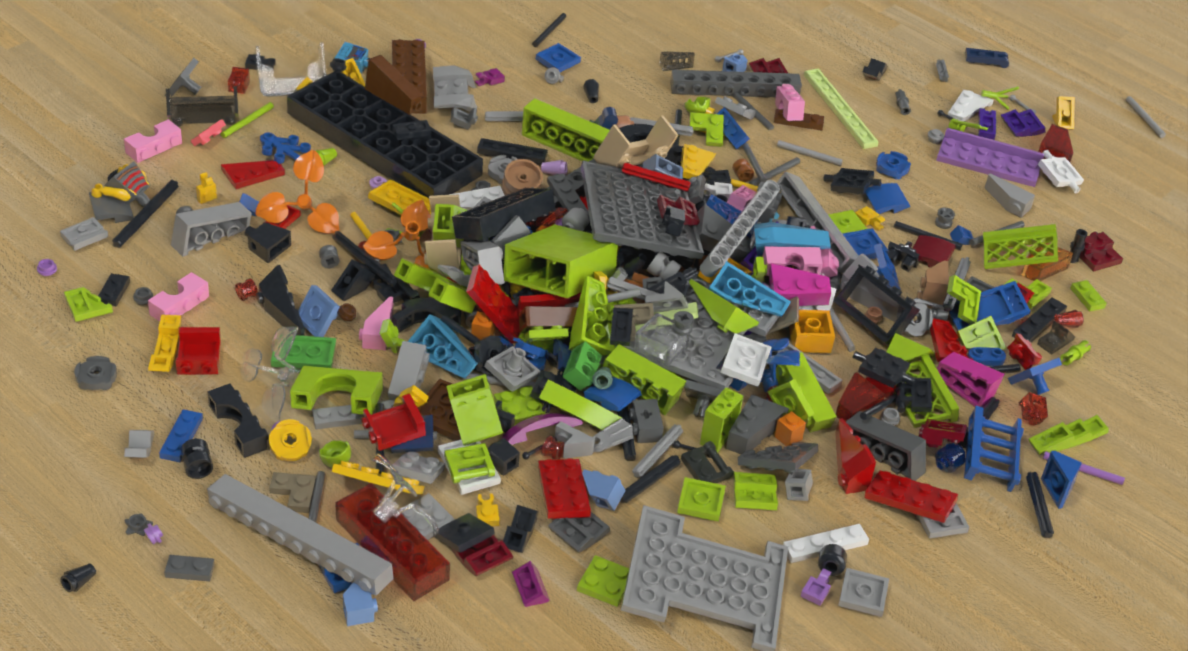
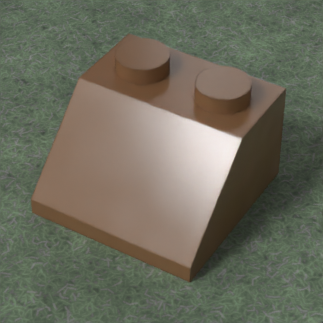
M942 261L926 270L925 277H921V291H917L916 298L943 305L949 282L948 261Z

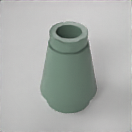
M602 367L593 375V383L597 388L607 389L611 386L612 375L609 368Z

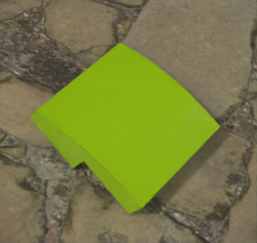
M734 472L735 508L777 510V482L775 475Z

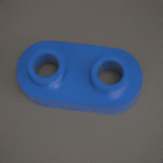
M973 347L967 355L969 359L973 358L974 361L985 366H1000L1004 364L1006 359V353L1000 348Z

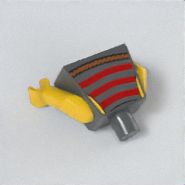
M134 161L129 165H123V168L119 167L118 173L104 185V188L102 184L97 183L91 189V195L95 198H99L102 195L111 196L123 201L127 205L136 199L144 207L150 201V198L144 193L150 187V183L145 172L140 170Z

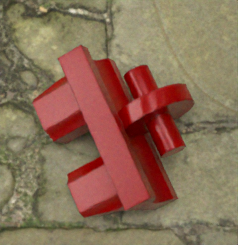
M1016 334L1014 341L1007 347L1010 357L1017 359L1025 370L1030 369L1033 365H1038L1042 359L1040 353L1035 352L1029 340H1025L1021 334Z

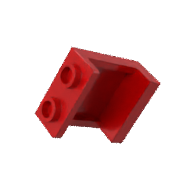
M179 327L180 343L178 357L176 358L177 375L218 374L221 348L220 327Z
M410 393L402 396V405L370 415L367 408L363 409L362 425L365 430H369L370 442L376 445L378 451L426 436L425 421Z

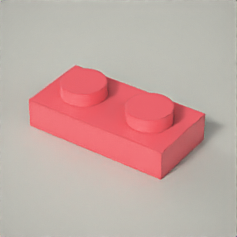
M221 119L190 140L194 146L199 143L201 145L206 144L211 140L209 138L211 135L215 137L222 132L221 128L226 125L225 122Z

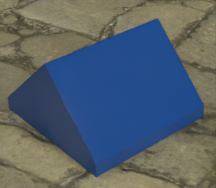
M1051 451L1041 480L1058 509H1061L1073 488L1082 462L1057 451Z

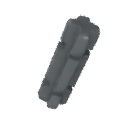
M938 59L936 67L940 81L947 82L949 74L946 63L943 59Z

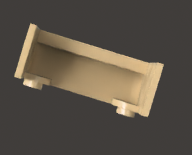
M663 115L660 116L646 140L632 143L627 140L615 124L611 127L593 159L597 164L622 168L624 163L632 165L642 164L655 154L666 158L667 152L679 135Z
M459 194L429 196L431 218H428V229H432V240L425 241L426 254H424V261L429 269L444 277L447 276L438 269V265L454 266L461 270L462 249L457 248L456 239L433 241L435 204H451L461 207Z

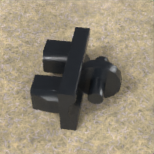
M890 241L887 254L892 263L895 264L897 260L901 261V268L908 272L913 267L917 268L920 254L911 248L912 242L908 241L906 245L901 243L898 245Z

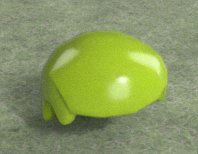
M697 97L694 102L689 99L684 103V107L689 113H705L707 108L710 107V98Z
M333 440L319 449L321 461L330 468L333 467V464H341V461H349L352 454L349 443L341 440Z

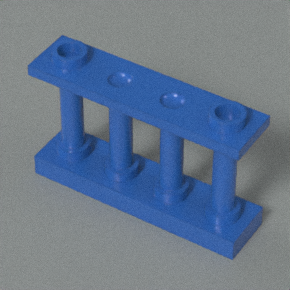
M975 406L968 422L964 479L972 481L975 474L981 472L1008 480L1007 491L1009 492L1013 490L1015 485L1020 483V442L1024 432V428L1021 427L1022 419L1018 418L1013 427L985 419L983 408ZM982 427L1010 434V441L986 435L982 431ZM981 442L1009 449V456L985 450L981 446ZM980 457L1009 465L1008 472L982 465V462H979Z

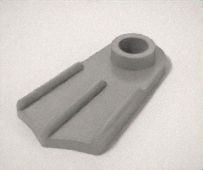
M621 418L594 435L595 442L600 441L598 444H594V452H601L633 439L632 424Z

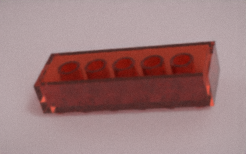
M372 483L335 502L336 521L362 548L392 563L393 580L413 601L450 580V562Z

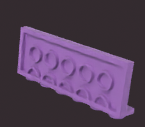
M947 128L936 161L987 175L991 173L1002 179L1035 187L1040 171L1038 163L1044 158V153Z

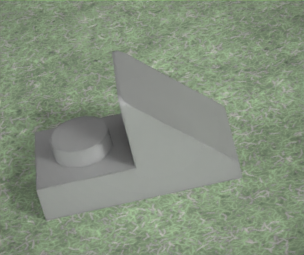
M666 281L664 294L649 295L645 299V303H653L654 312L688 308L684 295Z
M561 421L556 425L555 437L557 442L564 445L563 458L590 456L593 454L595 438Z

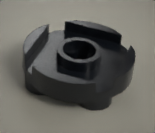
M488 336L475 342L474 357L478 363L476 365L478 372L494 376L484 366L486 361L491 359L490 352L496 356L508 349L507 345H503L500 341L502 340L501 338Z

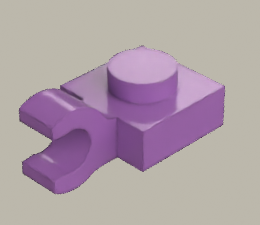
M823 568L817 579L811 576L801 592V597L821 606L830 591L831 585L828 582L831 572Z

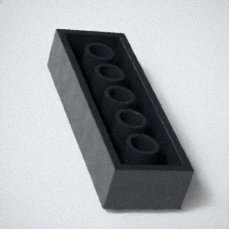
M525 187L452 216L455 239H463L465 242L477 240L479 243L487 242L488 238L495 237L516 215L524 223L536 221L537 217L548 216L549 212L556 210L553 189Z

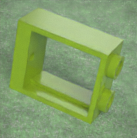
M725 387L705 410L700 445L703 446L705 443L712 441L716 446L715 450L717 452L724 446L728 440L729 431L740 414L743 395Z

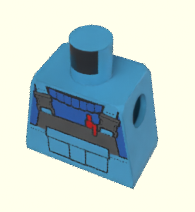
M344 42L335 58L344 61L354 58L361 74L365 67L368 68V60L370 59L368 58L367 48Z

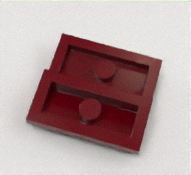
M762 58L749 63L753 72L788 73L780 58L768 62Z
M660 194L657 203L661 218L664 216L666 207L670 206L685 210L684 225H698L700 223L694 203L680 196L675 202Z
M919 235L913 246L916 253L920 254L918 261H927L928 267H933L942 261L949 262L956 248L951 242L924 235Z
M494 535L461 553L453 548L451 550L462 565L475 576L491 570L514 557L502 540L498 541Z

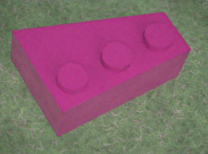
M771 263L769 271L770 289L788 300L798 297L799 306L829 305L831 286L828 276Z
M952 352L940 361L937 367L945 384L974 407H984L987 401L995 396L1005 375L955 352Z

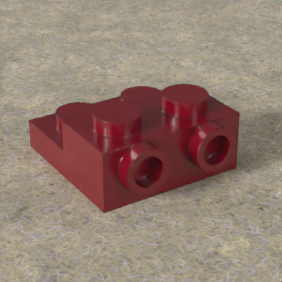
M1096 231L1086 237L1084 242L1085 248L1079 257L1093 272L1119 265L1123 261V257L1113 249L1114 241L1104 232L1098 233Z
M927 419L926 423L921 425L918 437L925 439L926 446L937 448L938 445L942 446L944 439H947L948 442L959 443L964 441L967 425Z

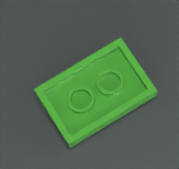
M277 334L271 358V367L302 369L303 366L332 368L336 338Z

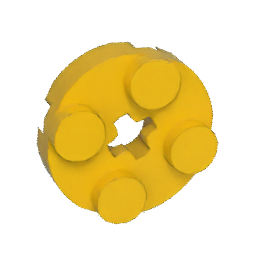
M294 419L280 421L271 430L269 435L270 449L278 460L297 461L305 457L311 447L312 437L310 430ZM288 436L296 439L292 445L285 443Z

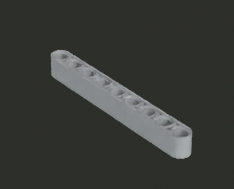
M767 180L709 253L700 265V271L703 275L713 277L725 264L779 192V185L775 181Z

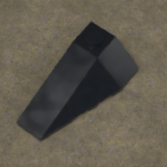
M276 265L259 283V292L256 293L258 303H262L265 311L291 335L305 336L304 326L298 309L295 308L292 292H288L286 275L281 265Z

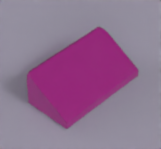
M531 561L512 571L525 607L550 601L540 573Z

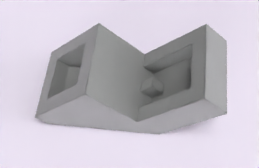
M129 430V447L125 448L124 457H149L154 430Z

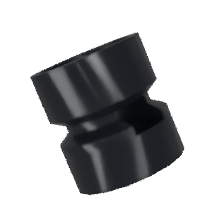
M198 438L186 441L181 446L180 451L187 476L192 479L208 476L213 470V462L207 442Z

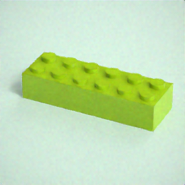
M535 98L523 108L522 136L580 161L589 162L592 160L610 131L607 128Z

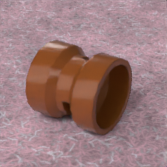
M742 158L734 162L733 171L741 182H748L754 177V170L746 159Z

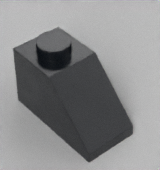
M352 259L331 291L343 301H346L365 291L376 274L366 265Z

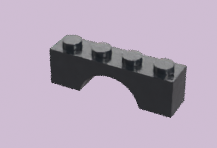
M231 383L207 391L209 407L217 419H232L240 424L234 430L235 445L244 458L267 450L269 436L266 429L261 428L257 416L251 414L247 402L244 403L242 401L240 392L235 390Z

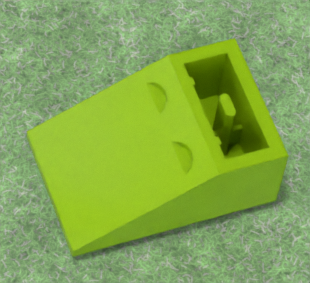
M435 204L433 241L455 240L452 216L467 210L451 204ZM456 239L457 248H461L460 241H464L463 239Z
M486 374L447 386L463 446L503 434Z

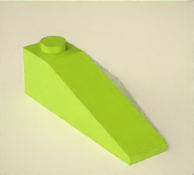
M590 276L585 277L570 334L569 350L572 351L585 341L602 356L609 355L615 349V345H610V322L612 317L608 314L606 306L608 304L606 290L603 282Z
M690 279L689 283L711 318L719 323L717 327L727 333L730 330L737 334L759 324L756 319L735 305Z

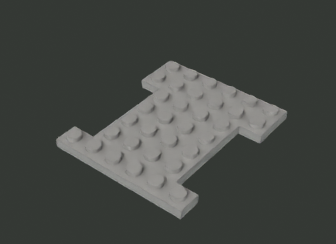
M697 278L694 279V281L709 289L710 283ZM687 280L689 286L685 299L688 304L697 302L698 318L693 319L692 332L687 336H680L673 332V324L655 327L645 340L636 337V341H630V346L624 347L664 369L705 385L724 390L725 387L728 388L732 383L733 377L720 373L721 370L719 368L725 361L734 333L730 330L726 333L717 327L719 323L711 318ZM728 301L759 322L757 326L747 329L765 337L779 318L777 315ZM747 330L737 334L743 336Z
M643 505L621 611L664 623L668 606L752 629L754 631L751 648L761 651H775L788 546L767 541L764 556L684 534L682 530L685 517Z

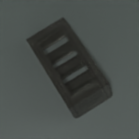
M661 52L659 64L663 71L693 68L695 54L694 52Z

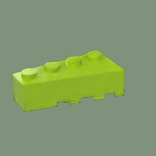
M620 344L609 354L603 364V367L610 369L612 377L626 381L641 391V396L639 397L643 400L657 399L659 410L663 415H666L679 400L687 382L683 378Z

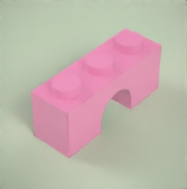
M790 84L777 86L775 105L778 109H784L783 116L787 121L803 120L805 106L803 98Z
M168 119L154 125L155 136L146 137L138 132L124 138L125 153L139 163L182 144L181 129Z
M772 246L765 247L763 259L764 264H767L766 276H769L771 263L781 266L794 265L802 271L819 275L821 273L823 262L820 247Z
M192 272L177 281L178 295H169L162 291L148 300L150 316L160 321L161 314L182 315L209 297L208 282Z

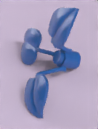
M788 338L771 339L762 342L765 345L771 346L768 359L766 360L767 364H769V369L764 370L760 381L762 382L764 392L779 386L776 377V364L800 366V353L798 350L781 351L772 356L773 351L782 350L789 345Z

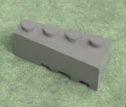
M240 202L177 213L171 246L182 257L186 256L193 249L198 251L207 243L212 242L214 244L219 242L224 236L230 237L246 230L250 225L252 213Z

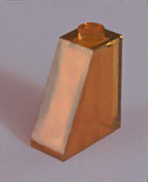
M1039 246L1035 251L1040 252L1044 248ZM1058 247L1057 262L1024 265L1021 276L1033 281L1036 279L1042 281L1068 269L1074 253ZM1048 251L1044 255L1053 256L1054 254ZM1030 254L1028 258H1032L1034 255Z

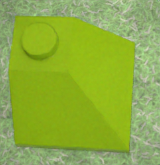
M895 333L886 351L909 363L921 360V356L929 354L930 358L935 356V353L930 348Z

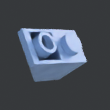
M584 469L582 474L589 495L596 506L615 511L626 491L621 480L614 475L607 476L595 470L588 471Z
M354 582L343 594V611L347 626L374 622V612H378L376 598L372 599V593L363 591Z

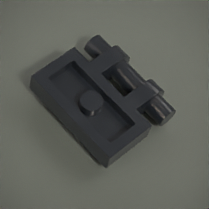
M916 378L913 386L903 381L897 383L895 386L897 394L895 405L899 413L905 412L906 406H911V412L932 411L931 378ZM911 393V396H905V394Z

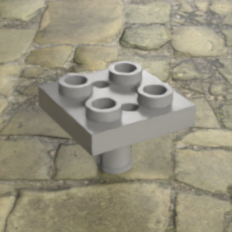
M513 346L487 360L484 366L512 392L538 377L540 370L525 358V351L521 348L515 349Z

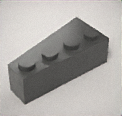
M861 411L846 421L852 428L853 435L861 438L860 443L862 445L866 444L869 447L875 460L880 463L884 461L891 466V471L895 474L901 473L905 477L916 481L926 473L925 439L872 416L862 420L860 418Z

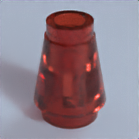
M1077 310L1054 316V324L1056 326L1078 328L1084 322L1082 312Z

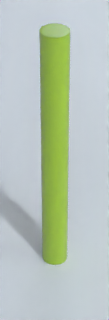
M269 102L220 133L222 138L228 137L273 109V103Z

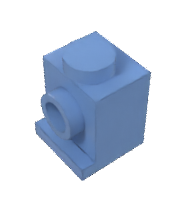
M736 53L730 57H725L722 71L744 72L746 71L748 60L744 55Z

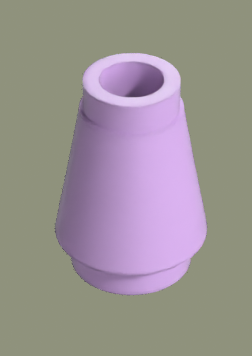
M563 160L542 162L541 170L543 173L550 175L564 173L565 176L567 175V162H563Z

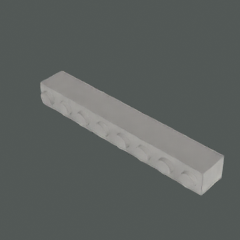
M785 171L777 182L781 186L780 192L796 214L807 219L806 224L815 226L818 230L829 231L831 250L839 261L838 271L844 273L858 258V254L801 178Z

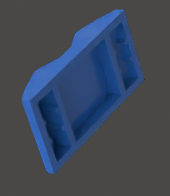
M1016 281L981 292L977 322L992 316L996 326L1004 325L1030 314L1031 311ZM956 300L952 311L948 310L957 331L970 325L958 318L959 300Z

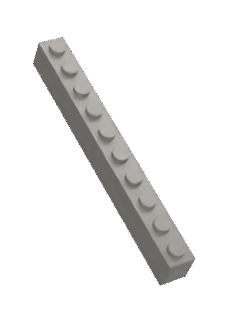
M224 474L207 488L209 503L213 508H218L228 516L243 522L244 525L256 529L262 535H267L274 539L278 544H283L292 549L293 552L305 556L311 562L325 567L329 572H334L345 581L356 583L363 591H368L376 596L393 580L392 563L227 474Z

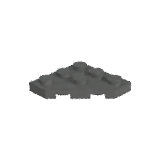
M796 442L792 443V446H786L783 449L781 445L766 447L765 450L758 451L757 453H755V450H748L738 457V465L746 466L749 469L763 467L769 471L783 469L784 472H795L818 452V444Z

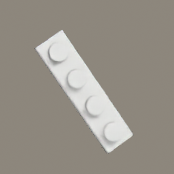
M856 524L785 541L783 545L788 546L787 557L791 563L819 557V553L825 545L837 544L848 550L868 545L869 538L861 525Z

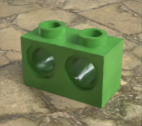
M584 341L572 350L563 377L578 390H582L586 386L590 387L593 384V375L600 368L599 363L602 355Z

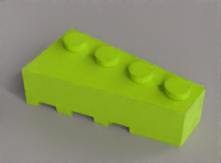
M800 352V366L778 365L776 377L779 385L793 379L800 385L804 396L815 413L811 417L804 419L806 428L811 433L831 427L836 419V415L803 352Z

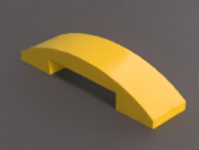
M161 314L158 326L159 335L154 354H151L148 371L169 372L171 370L179 343L181 315Z

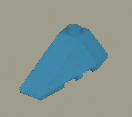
M775 222L754 224L757 256H763L765 247L772 246L820 247V250L831 249L829 231Z
M727 261L709 287L710 291L725 300L780 317L783 316L791 303L788 299Z
M429 315L407 341L426 345L427 353L430 354L429 362L465 379L478 364L454 331L442 322L440 318Z

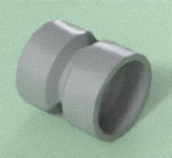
M659 252L646 271L654 277L659 276L665 280L678 273L682 266L674 260L669 261V257L666 254Z

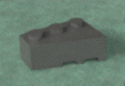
M705 204L697 212L700 223L696 226L702 248L711 252L732 224ZM746 235L730 258L738 263L749 254L751 238Z
M751 394L729 431L726 449L738 454L753 450L761 444L763 439L773 435L778 419L788 414L789 408Z

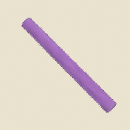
M1045 451L1043 459L1048 460L1050 453ZM1082 464L1079 470L1123 485L1125 477Z

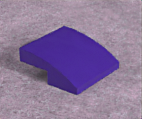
M1015 109L1001 114V118L1015 136H1035L1046 132L1045 126L1032 109L1020 113Z

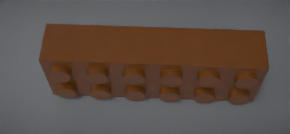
M392 40V65L423 95L421 110L413 114H426L425 41Z

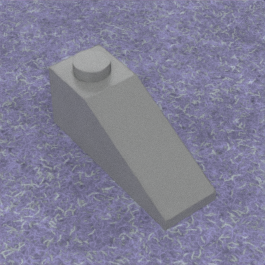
M991 173L988 174L985 189L1005 210L1022 218L1031 209L1035 195Z

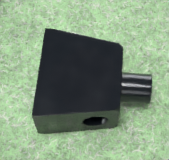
M267 222L261 224L256 229L248 226L244 233L248 237L249 250L266 263H270L291 246V231Z

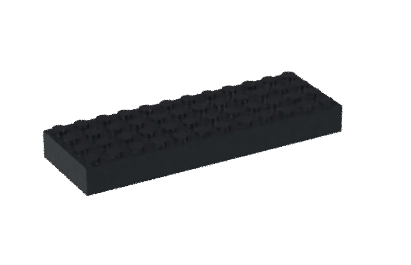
M334 71L287 96L288 114L395 182L427 198L429 196L453 194L483 174V158L430 127L431 136L397 140L393 131V124L420 120L365 90L363 85L341 72Z

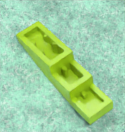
M550 380L547 381L539 396L541 400L558 407L560 410L601 431L622 418Z
M1095 415L1085 421H1082L1080 418L1067 425L1062 422L1029 438V442L1038 454L1041 455L1045 454V451L1049 453L1051 451H1061L1086 443L1109 433V428L1098 415Z

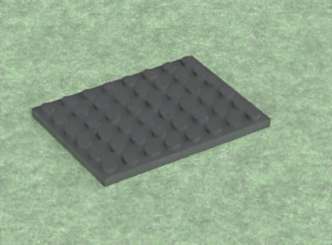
M582 161L581 172L593 239L599 242L615 243L619 246L627 245L636 249L643 248L653 252H665L673 256L681 255L690 259H702L704 252L697 226L683 225L680 237L665 233V226L662 223L663 218H661L657 203L660 194L675 202L679 196L690 201L686 191L622 173V168Z

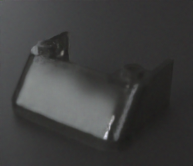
M233 86V96L172 98L168 88L166 89L167 118L178 127L183 126V124L216 123L221 119L225 124L233 125L236 121H239L237 86Z

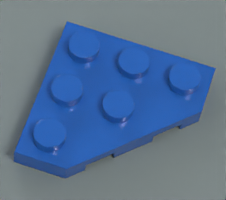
M712 194L706 203L707 206L731 224L742 212ZM754 225L747 233L749 238L753 235Z

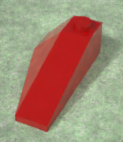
M841 418L838 420L835 433L838 483L842 486L845 494L866 491L871 483L876 461L869 447L866 444L862 445L860 443L861 438L854 436L852 428Z

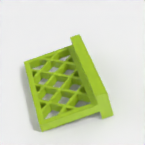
M1056 224L983 232L985 269L1058 261ZM1039 246L1044 248L1040 252L1035 251ZM1020 248L1025 250L1022 254L1017 253ZM1002 250L1005 251V252H1007V253H1006L1005 255H1003V256H1000V255L998 254V253H1000ZM1049 251V252L1053 253L1054 255H1053V256H1045L1044 254H1046V253ZM1030 253L1034 255L1032 258H1026ZM1011 255L1016 257L1014 260H1008ZM993 257L998 259L996 262H988Z
M929 354L921 356V361L910 363L906 374L913 378H931V395L936 398L932 402L931 412H911V406L905 407V413L913 427H921L922 424L926 423L927 419L940 421L949 419L950 422L958 421L959 406ZM917 368L920 370L919 375L910 372V370ZM906 393L905 396H911V393ZM934 408L942 410L944 413L938 415L932 412ZM918 413L924 415L925 418L916 421L914 416Z

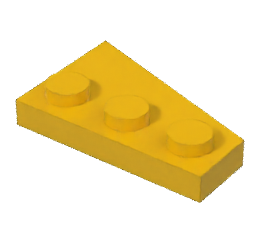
M684 144L681 158L683 178L690 179L702 175L711 161L715 159L716 153L697 148L694 145Z

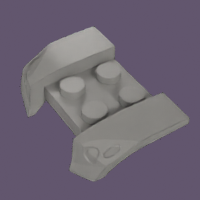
M455 65L433 67L434 108L457 107L469 112L473 108H478L474 95L468 94V85L476 88L473 76L469 70Z

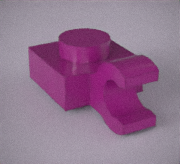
M497 68L484 71L483 73H476L479 80H476L475 83L478 86L486 83L495 85L505 81V76Z

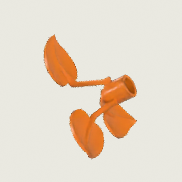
M310 150L301 155L294 163L293 171L296 177L305 180V193L297 198V202H285V197L282 193L272 192L265 195L256 208V216L271 223H280L286 219L289 212L286 205L299 206L302 210L310 209L313 212L309 214L307 220L312 229L325 234L339 231V215L336 208L329 203H321L315 209L312 207V199L308 196V181L319 182L324 174L322 159L315 150Z
M424 201L414 202L403 211L401 224L405 229L396 241H394L390 233L378 231L368 238L363 245L364 250L376 259L388 260L397 254L395 245L403 237L409 241L416 240L420 255L416 257L415 263L429 268L428 265H425L424 261L426 250L422 251L420 237L418 236L419 231L428 229V218H431Z

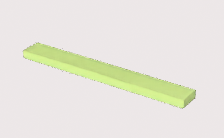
M819 68L806 70L804 72L805 78L863 149L878 147V140Z

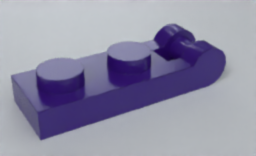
M980 108L978 124L987 127L988 130L978 129V136L994 140L996 136V111H986Z

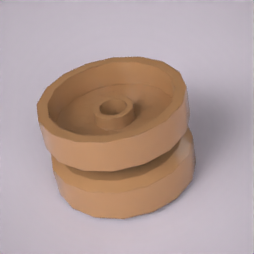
M514 160L505 169L501 189L504 195H507L525 187L540 188L543 181V172L537 164L530 160Z

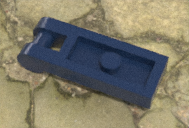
M966 48L965 58L968 62L1000 65L1002 68L1009 66L1008 54L1006 52Z

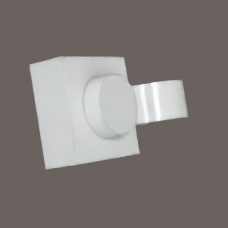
M715 182L714 185L705 184L704 189L708 190L704 191V195L712 194L715 196L720 194L728 199L733 192L732 184Z

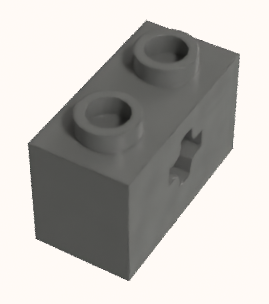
M657 399L633 400L632 408L629 409L630 421H633V435H636L637 443L658 442L663 436L664 427Z

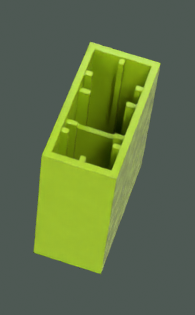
M555 224L505 244L504 281L569 298L582 292L585 277L590 276L594 278V271L603 272L607 275L608 279L616 272L618 245L611 242H599L593 239L591 233Z

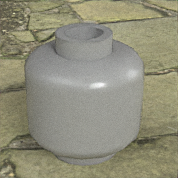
M572 208L563 216V227L583 231L589 224L588 213L582 208Z

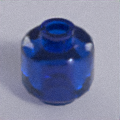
M946 444L935 454L937 467L947 473L956 471L966 461L964 449L958 444Z

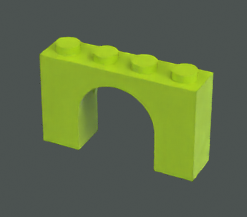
M403 258L401 259L394 276L404 282L429 291L428 295L441 303L472 314L476 303L466 292V288L429 268Z
M303 366L290 390L291 408L312 410L320 395L329 391L341 390L352 393V414H363V409L367 408L370 415H372L383 391L382 372Z

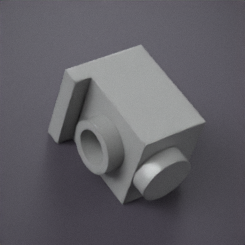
M797 469L795 472L788 474L785 481L787 500L808 501V494L813 485L810 469Z

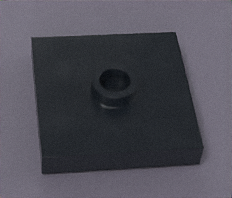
M470 513L434 530L435 538L459 553L495 534L494 527Z

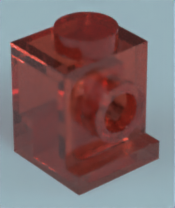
M232 67V72L228 79V92L245 94L250 84L249 69Z
M1029 392L1018 402L1019 406H1021L1022 419L1028 421L1030 425H1038L1048 417L1046 397Z

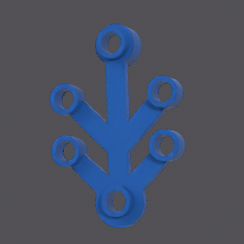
M266 132L260 136L262 154L270 156L273 153V147H276L274 161L279 164L284 163L285 155L283 153L296 160L300 155L294 151L307 153L311 150V145L306 142L297 146L299 137L296 135L281 138L276 137L273 133Z

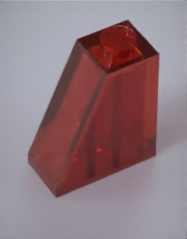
M1052 124L1042 140L1038 152L1043 153L1045 150H1049L1052 156L1058 158L1065 157L1071 162L1074 152L1068 129Z
M856 372L853 374L838 402L836 418H843L846 422L859 411L863 412L884 400L885 394Z

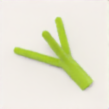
M1019 87L999 92L982 90L981 96L994 98L1008 110L1009 106L1000 98H1008V95L1003 94L1018 90Z

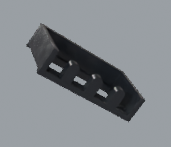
M858 265L859 267L833 301L883 342L890 345L895 333L902 335L920 309L915 306L916 302L908 296L906 298L901 295L903 292L895 286H889V281L881 275L879 277L876 276V271L868 265L866 267ZM863 277L905 309L888 333L847 301Z

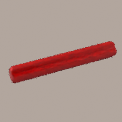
M624 163L622 167V173L686 192L690 189V181Z

